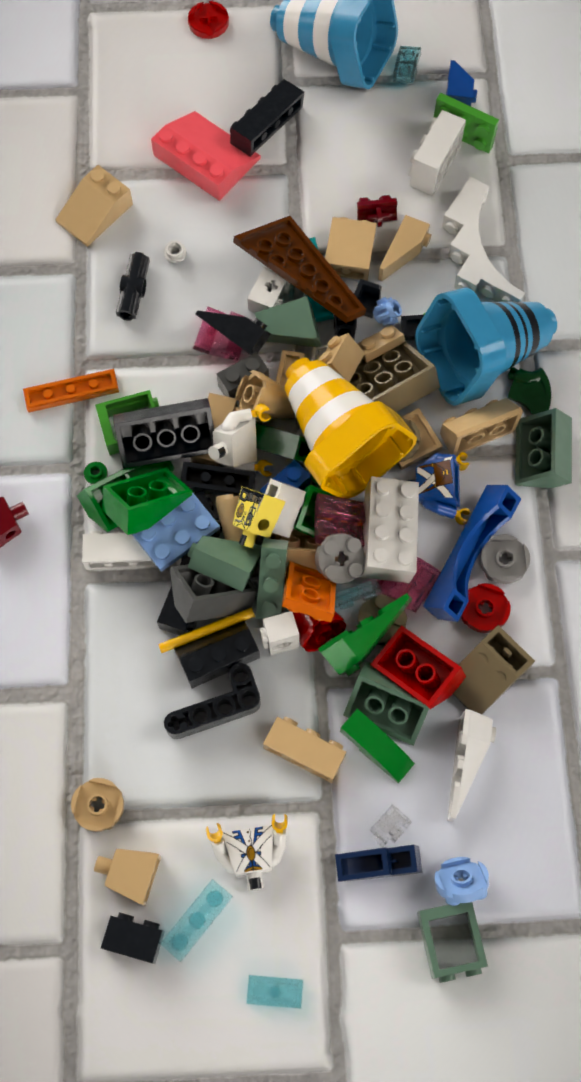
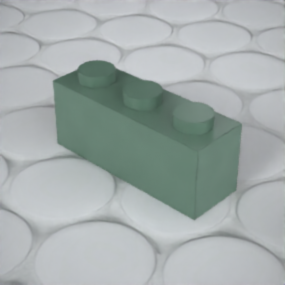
M266 538L263 540L256 619H264L282 614L289 542L287 540Z

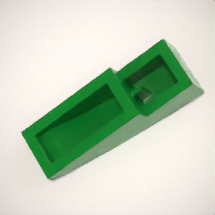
M358 709L354 711L340 728V732L353 742L360 752L398 784L415 764L388 735Z

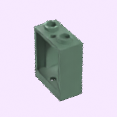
M472 902L460 903L456 906L445 905L417 912L432 979L439 978L440 983L456 980L455 974L465 972L466 977L482 974L481 968L488 967ZM466 913L477 962L439 969L428 921Z

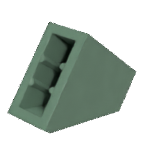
M307 296L255 312V317L267 325L265 330L271 333L266 342L309 347L322 346L313 307Z
M202 536L197 544L193 542L187 556L191 559L188 568L243 592L259 563L262 546L254 544L253 548H249L239 544L238 541Z

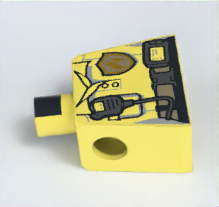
M242 487L233 520V526L243 529L239 544L253 548L257 535L269 538L286 501Z

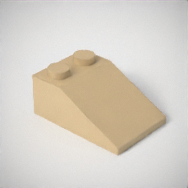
M97 165L81 180L55 220L88 247L133 205L130 189L100 165Z

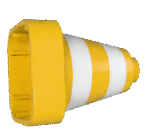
M301 358L292 363L287 369L285 375L288 380L285 384V392L311 451L306 457L304 465L322 490L341 499L353 498L365 491L371 476H383L415 446L417 442L416 435L398 413L380 401L374 402L323 361H310L308 358Z

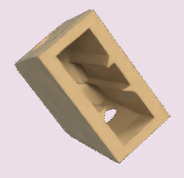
M116 849L113 859L98 856L94 872L107 875L104 886L140 905L146 906L161 856L151 852Z

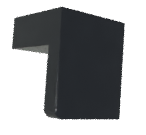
M360 279L354 295L366 308L364 316L373 318L374 307L378 306L376 301L380 300L382 286Z

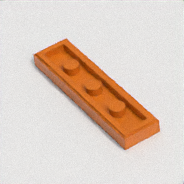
M114 369L24 388L23 392L29 413L119 393Z

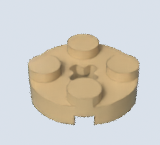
M93 778L75 790L71 800V810L75 820L84 829L92 832H102L112 829L120 820L124 811V799L122 792L113 782L104 778ZM98 798H102V803L105 804L104 808L100 809L99 812H94L95 808L91 806L92 801L96 802Z

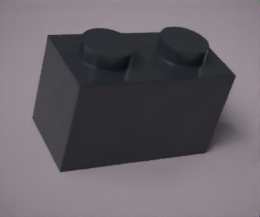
M120 912L118 917L110 916L101 949L156 964L165 931L159 930L160 924L144 920L143 925L133 922L134 916Z

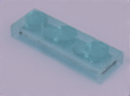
M212 879L160 944L182 962L233 896Z

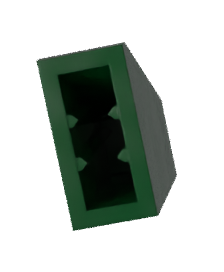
M256 423L257 449L305 462L306 457L311 451L303 435Z

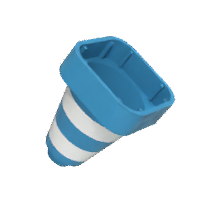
M283 0L281 5H276L273 8L270 17L271 28L277 32L280 41L337 67L339 78L343 85L362 89L373 87L392 55L398 37V22L394 0Z

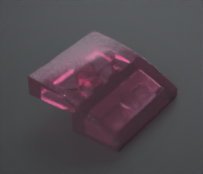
M211 307L206 309V312L226 314ZM232 311L229 314L235 316H242ZM202 320L192 349L225 359L239 360L242 348Z
M318 493L314 518L315 543L322 544L327 536L343 533L359 539L362 547H364L362 529L366 521L364 502Z
M417 557V572L410 583L374 579L371 586L374 590L395 600L406 593L409 594L412 601L406 609L416 613L433 588L441 571Z

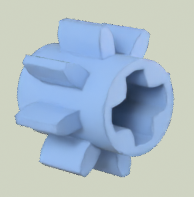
M384 297L377 300L378 306L374 307L373 310L375 320L383 324V326L398 323L397 317L401 316L402 313L399 302L395 299L392 300V297L388 299Z

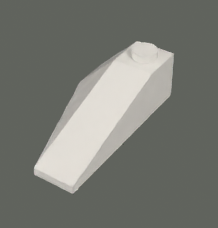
M465 709L458 724L447 821L451 822L454 821L490 746V742L494 743L496 737V727H492L493 719L469 709Z

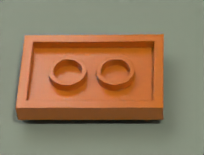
M290 561L286 570L282 607L294 613L300 612L309 615L318 621L324 620L331 623L335 613L336 583L328 581L318 570Z

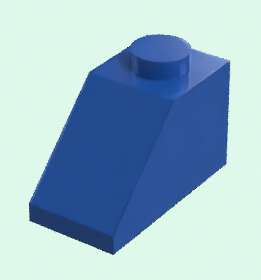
M451 60L446 95L471 106V103H476L477 90L474 89V79L456 61Z

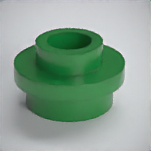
M91 462L84 469V477L92 485L108 476V470L101 462ZM94 470L100 471L97 475L91 474Z

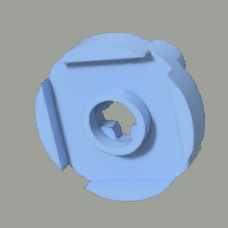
M468 857L451 858L442 863L441 869L435 873L436 890L445 898L446 903L452 906L482 900L488 894V870L483 863L479 861L478 864L470 862Z

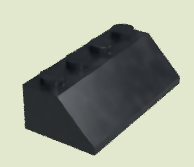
M208 398L113 415L123 469L208 454V449L213 446L214 425Z

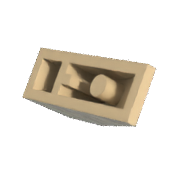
M405 215L380 265L378 280H385L418 256L423 246H428L432 234H429L430 224Z

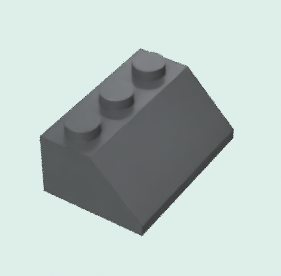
M189 564L172 566L170 569L174 605L186 623L231 616L252 607L258 593L251 580L248 581L245 589L241 592L188 568Z

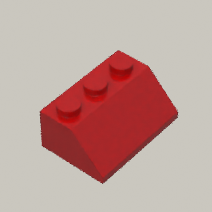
M402 625L370 664L429 709L450 698L466 678L461 666Z

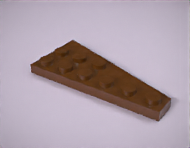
M291 216L234 236V244L345 323L365 315L366 308Z

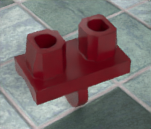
M383 195L379 200H370L368 197L360 198L359 202H357V220L377 223V227H382V222L397 220V198H391L390 195Z

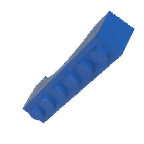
M486 485L423 605L437 619L458 622L469 602V578L478 555L489 539L512 518L521 501V498L508 485Z

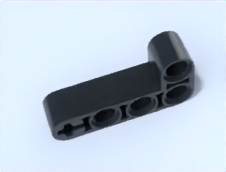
M237 663L232 666L229 672L232 692L169 713L164 720V727L168 735L174 739H181L257 712L261 705L260 694L250 667L244 663ZM239 672H244L248 675V678L243 682H238L234 679L235 675ZM251 695L256 698V702L253 705L247 706L242 703L243 698ZM226 703L232 706L231 711L227 714H221L218 711L222 704ZM198 712H205L208 715L207 719L200 723L194 720V716ZM186 716H189L192 726H188ZM178 720L180 724L179 730L174 729V721Z

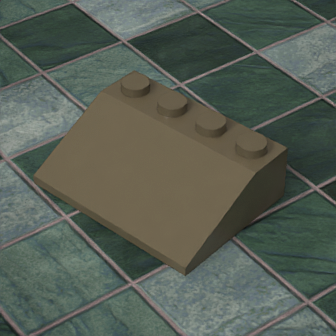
M407 342L368 363L362 359L350 380L352 385L374 402L380 401L395 412L440 388L435 365Z

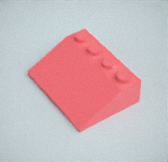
M196 111L166 124L151 139L155 157L219 201L261 158V155L256 152L249 156L230 144V134Z

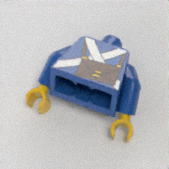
M464 452L460 453L457 457L454 454L436 453L423 462V464L416 467V479L405 481L419 482V502L424 508L451 519L455 517L458 524L465 525L468 520L463 519L461 514L469 515L470 510L462 508L458 511L456 507H460L459 470L464 471L469 466L468 462H462L467 459L468 455Z

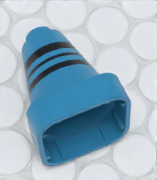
M464 287L438 294L434 298L416 329V346L418 352L435 365L441 395L447 403L456 406L482 398L499 375L546 347L557 330V319L552 310L539 302H481L472 289Z

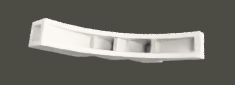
M470 177L444 214L442 223L443 229L450 234L456 235L450 244L448 257L455 263L463 265L456 275L454 287L457 289L467 287L475 293L479 291L485 297L492 298L498 302H523L525 293L510 284L496 270L482 246L479 233V213L487 199L490 186Z

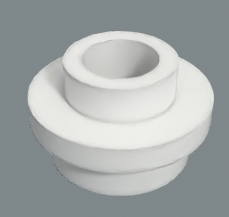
M179 241L169 242L164 249L165 258L172 263L183 261L187 254L185 246Z

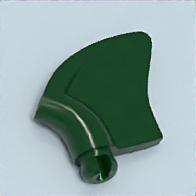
M515 367L510 368L507 377L514 381L507 399L522 404L532 415L549 410L551 386L545 371L542 368L532 372L521 368L519 370Z

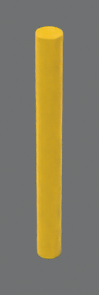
M251 607L158 644L161 653L167 652L255 617L253 609Z

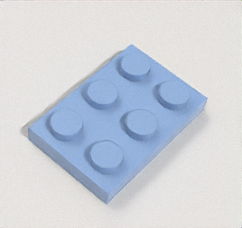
M192 492V496L152 527L132 534V536L162 572L187 554L193 542L197 544L202 536L210 537L220 530V525Z

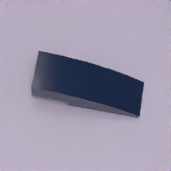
M414 844L335 854L338 882L423 873L419 846Z

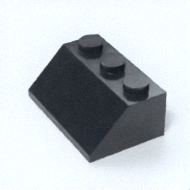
M245 621L174 648L191 688H195L230 672L232 666L237 663L248 664L260 658L257 644Z

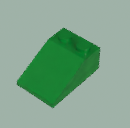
M163 468L104 485L102 511L127 535L136 534L152 527L192 496V490L169 469Z

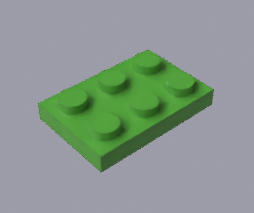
M440 92L436 99L434 117L437 118L440 112L444 110L465 119L466 123L462 141L474 146L478 150L490 153L493 148L499 119Z

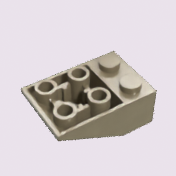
M498 625L460 662L459 666L462 667L466 678L453 695L467 709L483 714L530 669L535 660Z

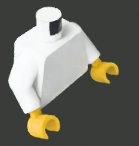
M260 403L256 405L254 410L249 408L230 412L223 423L213 431V446L208 449L210 458L227 468L258 471L266 477L271 476L272 473L270 471H263L265 466H272L273 464L267 460H260L257 464H254L257 461L255 417H258L263 422L269 421L271 416L263 412L270 409L265 404Z

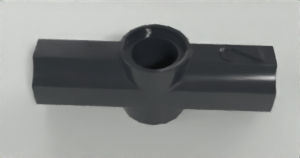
M141 252L130 254L126 274L122 275L120 281V297L116 315L126 321L136 319L140 299L144 298L146 292V275L150 259Z

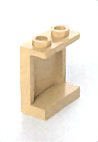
M332 217L325 259L340 277L368 281L377 223L367 220H352L346 217Z

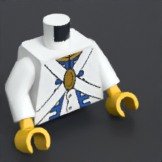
M273 814L272 825L224 833L219 823H217L218 831L216 833H210L208 826L206 827V834L211 841L216 859L227 872L235 873L236 877L246 876L248 891L264 889L262 873L273 871V866L279 864L286 848V828L288 824L286 814H284V822L282 823L276 822L275 814Z

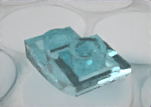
M400 46L393 72V82H399L400 84L414 83L417 75V64L421 57V47Z

